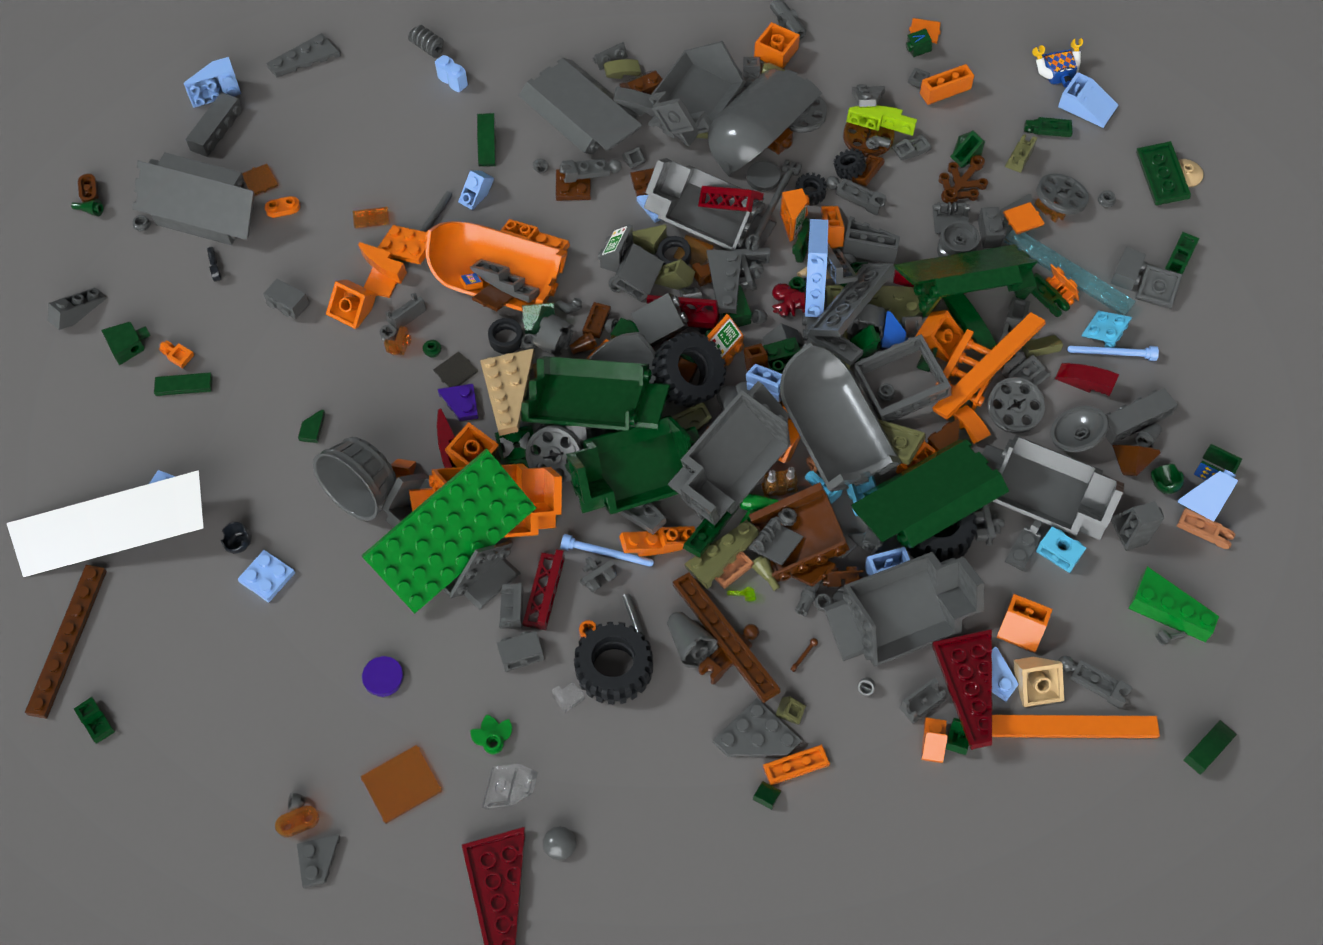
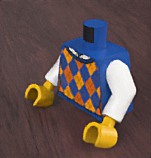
M1075 39L1072 40L1071 47L1074 49L1073 52L1072 49L1042 55L1045 52V47L1043 45L1039 46V52L1037 47L1032 50V54L1037 57L1036 63L1039 74L1048 79L1051 84L1062 83L1066 88L1079 71L1081 64V51H1079V47L1082 46L1083 39H1079V45L1075 44Z

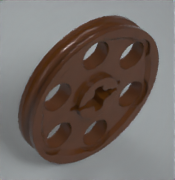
M849 122L846 123L843 139L849 149L854 148V151L859 149L864 157H868L869 155L880 156L891 148L895 136L894 130L880 128L877 131L871 129L869 138L885 136L891 140L889 148L879 146L877 150H873L866 146L867 135L870 129ZM854 129L857 132L853 134L848 132V130ZM860 142L862 145L855 146L853 143Z

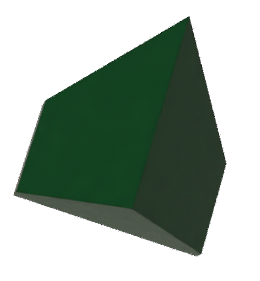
M974 130L960 135L950 157L963 168L970 164L973 156L982 155L985 141Z

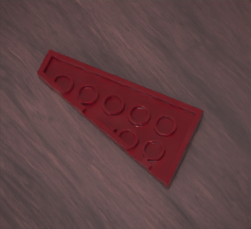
M992 629L933 642V650L971 750L991 746Z
M525 827L462 844L484 945H516Z

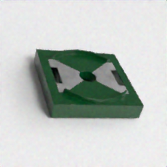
M532 425L520 427L518 432L499 436L498 432L495 433L496 442L499 444L498 451L501 465L513 464L519 459L526 460L528 437L531 438L533 435ZM501 443H504V447H505V452H504V453H503V451H502ZM514 444H520L519 448H514L513 446ZM533 445L532 451L538 454L537 446Z

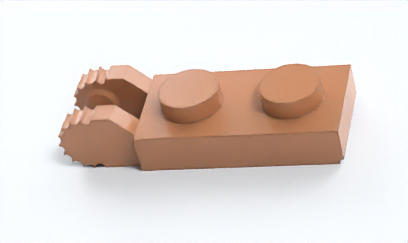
M1187 508L1184 509L1176 526L1213 544L1215 543L1216 546L1222 549H1229L1231 542L1228 540H1233L1236 535L1234 531L1223 527L1222 524Z

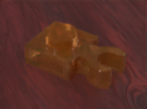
M1039 198L1035 202V205L1041 212L1051 216L1053 222H1057L1058 218L1064 220L1066 214L1048 208Z

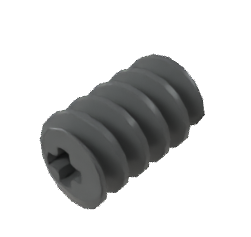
M418 25L409 32V41L413 42L423 51L434 58L441 54L444 40L432 31H429L428 28Z

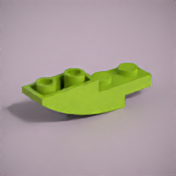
M876 105L850 107L846 122L879 131L881 126L913 136L917 119L902 115L903 110Z

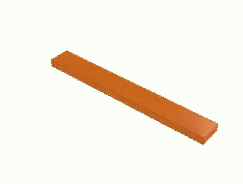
M1030 312L951 389V396L938 401L932 407L933 412L948 420L1046 324L1045 320Z
M992 715V737H1160L1157 716Z

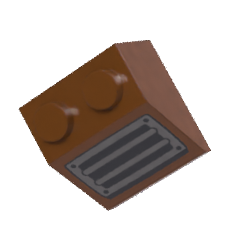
M656 70L648 71L620 83V87L651 95L663 79Z

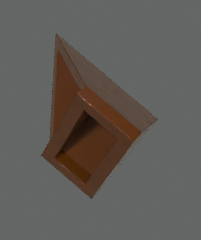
M1112 445L1123 475L1137 476L1161 453L1158 449L1142 446Z

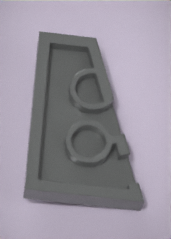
M859 84L857 87H852V95L859 107L876 106L880 98H882V94L885 93V86L867 87V85Z

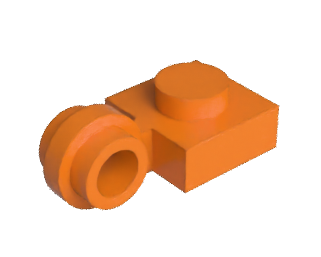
M167 340L160 343L159 350L167 356L169 361L182 369L194 357V353L179 343L175 347Z

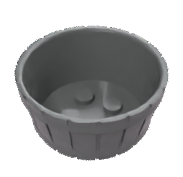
M358 437L346 438L337 445L323 450L313 459L315 476L325 493L342 510L360 520H373L381 512L385 500L397 480L396 474L386 457L375 446Z

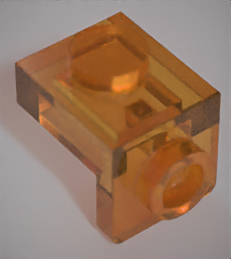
M400 326L395 341H384L386 352L392 355L405 354L407 345L409 346L411 343V335H409L407 327Z

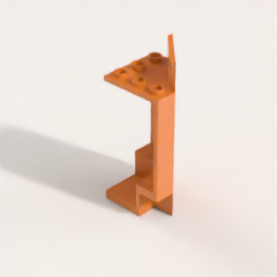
M524 464L501 465L537 507L503 538L538 535V529L556 528V515H561L562 476L552 467L528 468ZM464 467L432 469V475H429V485L432 488L409 489L412 512Z

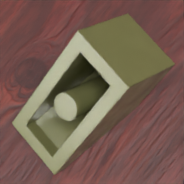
M680 259L663 265L654 284L676 290L687 288L693 282L695 271Z

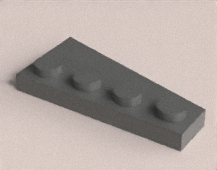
M321 33L266 64L268 69L276 77L295 72L299 67H310L311 63L317 61L322 63L327 61V58L333 56L335 58L340 57V53Z

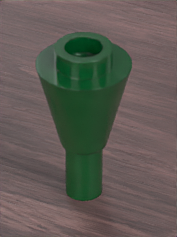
M99 199L82 203L73 202L71 205L72 209L82 210L97 217L104 210V206Z

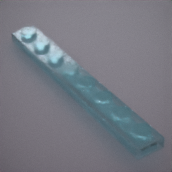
M1012 230L1004 240V243L1008 245H1017L1019 251H1025L1030 255V259H1036L1038 264L1051 272V264L1055 268L1060 267L1065 273L1064 276L1068 280L1072 279L1077 284V288L1121 315L1126 316L1136 302L1024 232L1016 234Z

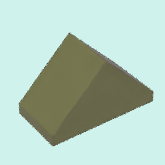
M666 224L633 231V243L641 246L645 251L653 255L657 252L659 244L667 238Z

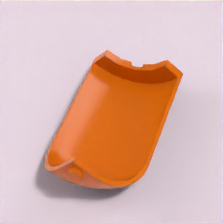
M451 221L439 223L429 229L425 235V240H427L426 259L428 266L435 278L444 286L475 296L487 287L489 283L480 277L483 282L482 288L465 290L459 281V275L474 273L470 266L481 259L510 267V274L523 277L525 284L539 288L540 294L530 303L513 298L505 306L541 317L548 308L549 302L547 301L549 297H554L559 285L556 283L558 274L563 273L568 251L469 222Z

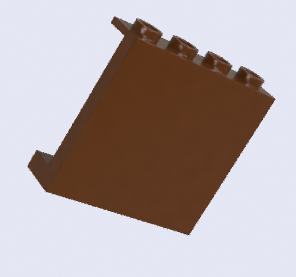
M820 482L749 514L751 522L758 529L759 534L771 518L779 517L778 513L782 509L791 508L797 514V520L793 525L785 526L782 523L781 525L802 535L803 539L782 566L769 559L773 570L772 575L778 582L786 581L796 573H804L810 567L816 564L822 565L828 559L834 556H842L846 551L850 550L827 493Z

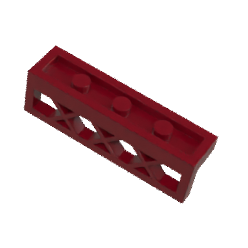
M702 186L698 207L752 212L753 201H763L764 193L749 189ZM707 194L711 199L705 204ZM722 197L723 201L718 205L717 199ZM734 198L735 202L730 205L729 200ZM744 199H747L746 207H743L741 203Z
M647 295V304L662 296ZM678 297L681 303L679 307L687 315L689 327L715 328L720 318L717 300ZM691 304L695 306L696 309H690L686 305ZM704 306H713V311L707 310Z
M556 549L555 555L541 553L523 626L547 630L565 561L563 550ZM545 559L553 561L552 567L548 570L544 567ZM547 576V586L542 588L539 580ZM543 594L542 604L537 606L534 599L536 596ZM535 612L539 613L537 623L529 621L530 615Z

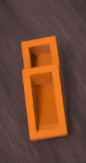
M359 242L358 246L363 257L372 267L388 278L397 281V283H402L407 274L404 263L394 260L389 251Z

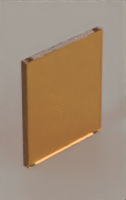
M417 745L361 776V781L364 782L385 824L442 792L441 786L437 783Z

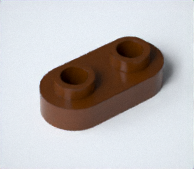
M92 174L80 176L78 179V191L81 201L86 202L98 199V185L95 177Z

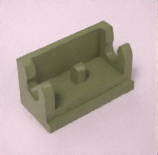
M1023 134L1005 167L1021 173L1034 150L1038 137L1033 136L1030 141H1026V134Z

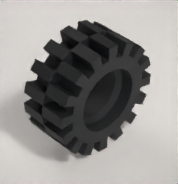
M851 148L850 151L846 149L844 153L841 151L840 156L836 155L833 163L840 179L849 178V180H852V177L856 179L858 178L857 175L861 176L862 172H865V168H867L862 151H859V149L854 151V148Z
M813 172L812 175L806 173V176L802 174L801 178L797 179L795 190L803 188L805 195L809 197L810 206H813V203L815 205L818 202L821 203L825 199L827 190L825 178L822 177L820 179L821 175L815 176ZM806 187H814V188H816L817 190H816V191H808V190H806L805 188H806Z

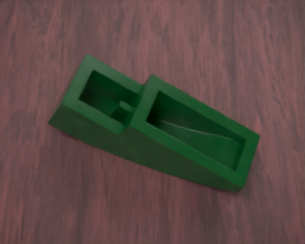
M494 113L477 114L479 167L496 166V122Z
M1220 720L1183 761L1201 775L1237 734Z

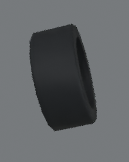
M670 236L659 244L657 249L658 259L663 261V265L674 262L667 260L664 256L665 251L671 247H681L684 249L685 255L681 259L687 265L690 264L692 258L691 248L688 241L683 237Z
M502 318L493 322L488 329L490 346L494 351L501 354L513 353L521 347L523 338L521 325L511 318ZM505 329L516 333L515 339L510 342H499L495 339V335Z

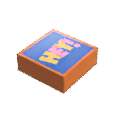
M476 273L459 275V281L465 290L483 287V282Z

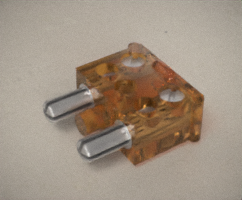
M794 467L777 472L770 470L764 476L763 483H761L764 497L797 492L798 480Z

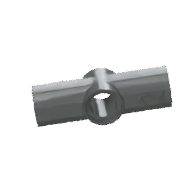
M773 0L770 3V8L777 16L779 25L799 34V40H801L806 35V30L799 22L796 11L794 9L790 10L783 0Z

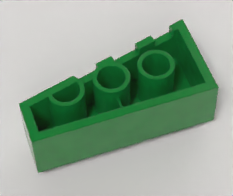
M1148 566L1140 577L1128 608L1180 632L1184 631L1185 634L1203 642H1206L1213 634L1219 619L1217 614Z

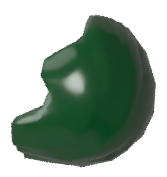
M1165 464L1151 472L1154 486L1164 494L1176 493L1184 484V475L1182 471L1177 469L1175 464Z

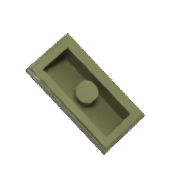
M1056 335L1029 340L1022 347V350L1027 359L1032 355L1036 357L1059 352L1063 347V343Z

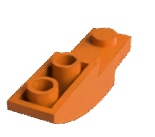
M509 219L500 230L565 251L570 246L568 240L541 233L538 227Z
M661 527L653 535L648 531L622 532L619 537L624 553H638L639 557L660 555L683 550L684 543L695 531V527Z

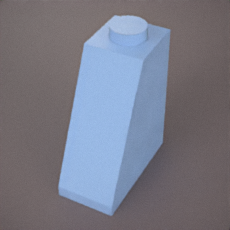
M1226 469L1224 472L1218 471L1179 498L1178 503L1215 521L1238 482L1235 479L1236 475Z

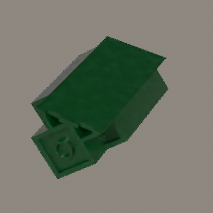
M1015 244L894 264L895 269L914 285V293L918 296L919 310L923 313L924 318L929 316L941 298L945 296L1007 286L1009 292H1015L1016 298L1025 300L1037 286L1032 268L1038 261L1036 259L1031 260L1030 255L1023 250L1019 251L1018 246Z
M669 415L660 419L658 429L635 427L629 431L618 430L583 440L585 449L566 454L568 463L565 464L566 470L571 475V484L575 495L579 498L582 514L605 507L611 515L677 495L678 493L672 490L668 483L683 467L681 463L682 457L700 438L695 426L684 429V427L682 428L679 425L678 421H675Z

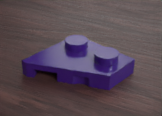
M473 384L438 389L439 396L444 399L449 409L455 413L459 421L478 419Z

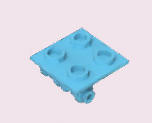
M1098 311L1083 332L1082 337L1102 340L1105 342V347L1114 348L1116 341L1120 340L1123 331L1128 328V323L1132 317Z

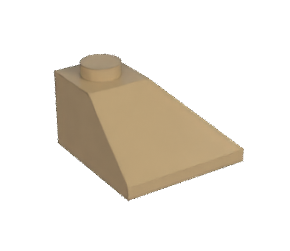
M1038 657L1014 660V673L1019 684L1017 688L1023 707L1064 701L1063 664L1061 661Z

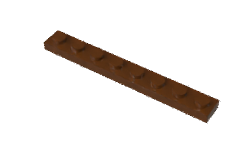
M85 565L25 710L27 715L44 719L48 718L107 573L105 568Z
M690 572L673 581L674 588L707 631L715 637L718 642L717 644L760 700L765 703L781 693L776 682Z

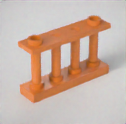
M969 329L966 330L943 371L951 385V389L955 386L949 381L951 376L962 379L967 374L959 370V367H957L959 363L962 364L964 362L972 367L979 363V361L966 356L965 351L967 349H973L984 355L991 351V349L975 343L972 339L974 332ZM994 375L981 387L977 395L974 394L969 399L973 402L972 409L974 411L977 406H982L985 400L983 395Z

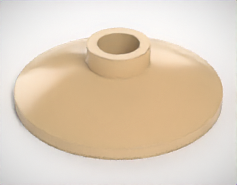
M1187 159L1178 160L1188 187L1198 185L1204 175L1202 168L1194 161Z

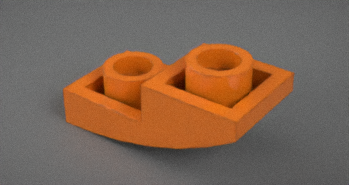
M968 405L963 406L953 414L954 419L960 421V430L965 428L973 444L991 435L981 418Z

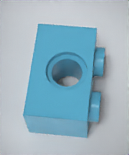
M1052 526L1040 542L1036 552L1070 573L1082 557L1086 547L1079 541L1065 535L1062 530Z

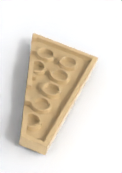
M534 348L480 360L499 436L515 433L519 430L521 403L524 402V397L527 393L530 369H532V360L535 356Z

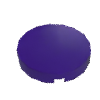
M387 656L376 657L369 661L362 673V682L366 690L379 697L390 696L400 688L404 678L403 669L398 661Z

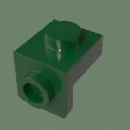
M953 718L945 749L966 755L969 747L968 740L960 719Z

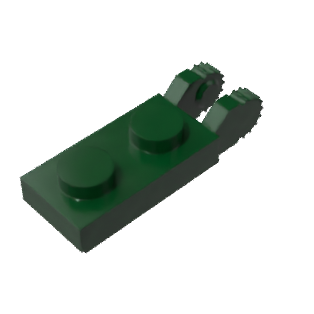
M1035 273L1034 278L1037 286L1031 294L1047 309L1049 308L1050 313L1055 317L1062 315L1061 309L1065 312L1070 309L1069 303L1044 278Z

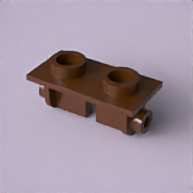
M835 567L826 575V578H823V586H827V588L841 587V579L845 580V585L863 578V576L859 577V573L864 572V570H858V567H846V571H838V567Z

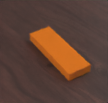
M821 744L763 764V769L769 784L772 786L830 765V762Z

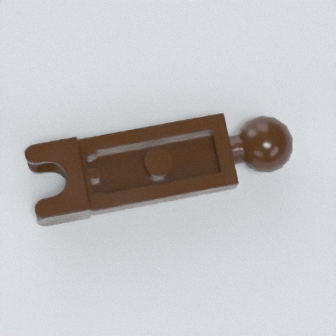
M748 624L743 630V635L738 631L736 633L750 649L752 643L749 640H754L758 637L759 629L754 624ZM719 647L699 665L698 670L700 675H704L709 671L713 672L710 678L711 684L714 685L723 677V674L733 663Z

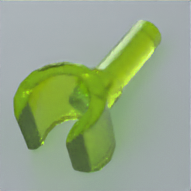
M746 587L740 591H727V595L745 596V601L747 602L756 600L752 587Z

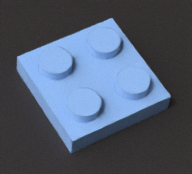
M263 550L242 573L238 581L269 603L291 579L295 571Z

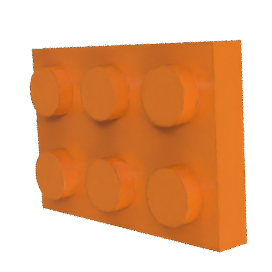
M393 225L377 248L391 252L393 259L421 265L426 257V232Z

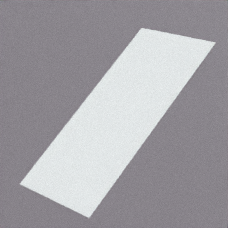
M199 470L7 523L23 577L203 529Z

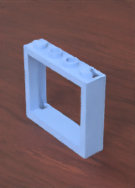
M810 219L805 317H820L824 312L828 255V220Z

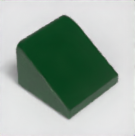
M934 347L930 350L936 358L938 350ZM921 355L917 368L926 372L931 371L923 355Z
M762 781L753 796V800L772 810L781 790Z

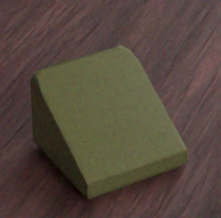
M791 696L783 697L775 716L798 725L806 706Z

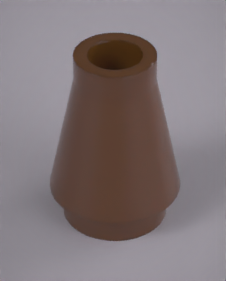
M590 332L583 334L570 344L569 347L573 355L594 349L597 343Z

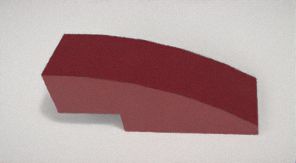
M1062 363L1055 379L1088 393L1091 390H1095L1110 396L1119 374L1094 366Z

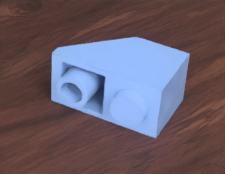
M470 170L458 202L474 210L488 195L494 178L483 171Z

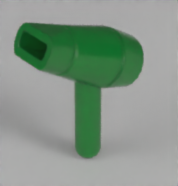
M749 494L740 504L742 510H747L740 524L746 520L750 522L749 514L776 503L778 500Z

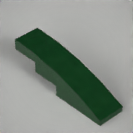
M1182 232L1165 270L1183 274L1200 238Z
M963 293L942 297L953 319L958 325H961L964 333L967 329L974 332L972 339L975 343L989 349L997 345L984 321Z

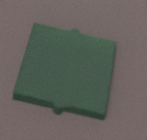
M554 302L522 305V322L524 323L525 335H536L541 328L540 322L543 317L548 318L551 315H555Z

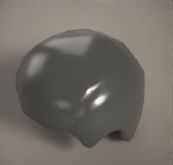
M554 827L543 838V850L552 859L565 860L576 849V838L566 827Z

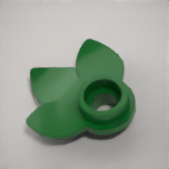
M486 715L481 723V729L470 730L472 741L476 745L483 746L487 753L497 754L503 749L504 741L511 736L512 724L509 719L498 724L493 717ZM492 742H497V746L491 747L490 744Z

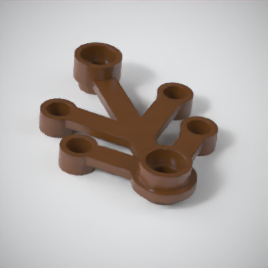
M975 155L971 158L970 167L962 177H960L958 171L959 165L956 162L949 163L948 172L952 174L955 185L953 188L950 186V176L948 173L940 174L939 183L943 184L944 188L941 194L943 202L947 204L951 202L953 204V202H957L958 199L969 198L972 201L978 199L979 191L977 189L959 191L960 189L977 187L980 190L987 188L988 180L985 178L968 181L975 171L983 168L985 159L982 156Z

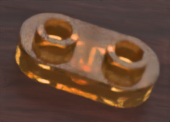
M303 806L281 815L276 820L275 829L282 837L294 836L315 827L319 821V814L314 807ZM307 816H312V819L310 821H305V818ZM287 824H291L290 829H284Z

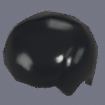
M240 522L229 523L222 530L224 537L221 543L229 553L237 554L244 552L251 543V534L248 528Z

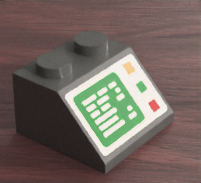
M629 224L615 229L611 236L606 238L605 247L603 250H600L598 256L601 268L617 272L626 251L633 244L632 225Z

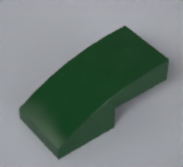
M90 697L74 708L81 723L85 726L96 744L115 732L93 697Z

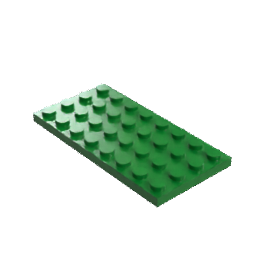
M485 449L361 556L415 614L463 572L476 549L495 545L537 507L489 450Z

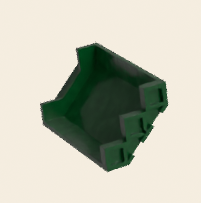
M543 356L537 359V378L529 380V400L521 403L522 421L625 431L635 427L658 429L670 384L649 383L652 372L649 369V364Z
M958 439L863 493L865 497L851 506L881 542L898 534L897 540L902 546L913 548L1009 492V489L1001 473L997 469L992 470L987 465L989 461L980 452L975 453L970 447L972 444L967 439Z

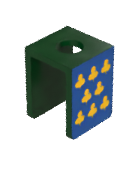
M1213 444L1209 445L1202 457L1233 474L1236 473L1242 461V458ZM1201 461L1194 475L1207 480L1218 471H1224L1205 461Z

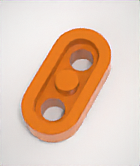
M289 196L270 200L265 204L264 208L269 217L275 218L295 214L300 210L301 206L298 198Z

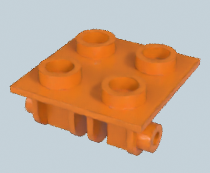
M1051 264L1053 277H1048L1046 281L1071 306L1075 302L1074 299L1079 301L1078 286L1072 279L1068 280L1064 276L1065 273L1060 267L1055 268Z

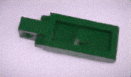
M1038 117L1035 120H1026L1024 132L1038 135L1071 137L1073 134L1072 120Z
M806 217L802 222V229L798 232L797 242L792 248L796 262H804L809 245L810 219L815 218Z

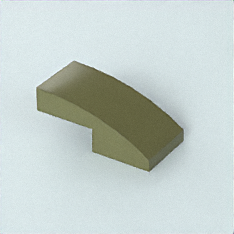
M634 59L614 60L603 65L607 78L622 79L623 75L638 76L641 73L639 62Z

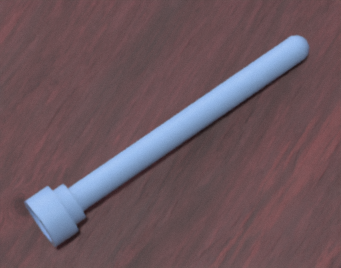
M1068 346L1067 348L1069 353L1139 356L1148 359V361H1157L1159 354L1158 346H1149V348L1145 349Z
M564 534L561 541V549L568 551L569 549L573 550V548L645 566H653L654 561L650 558L576 541V538H572V535Z

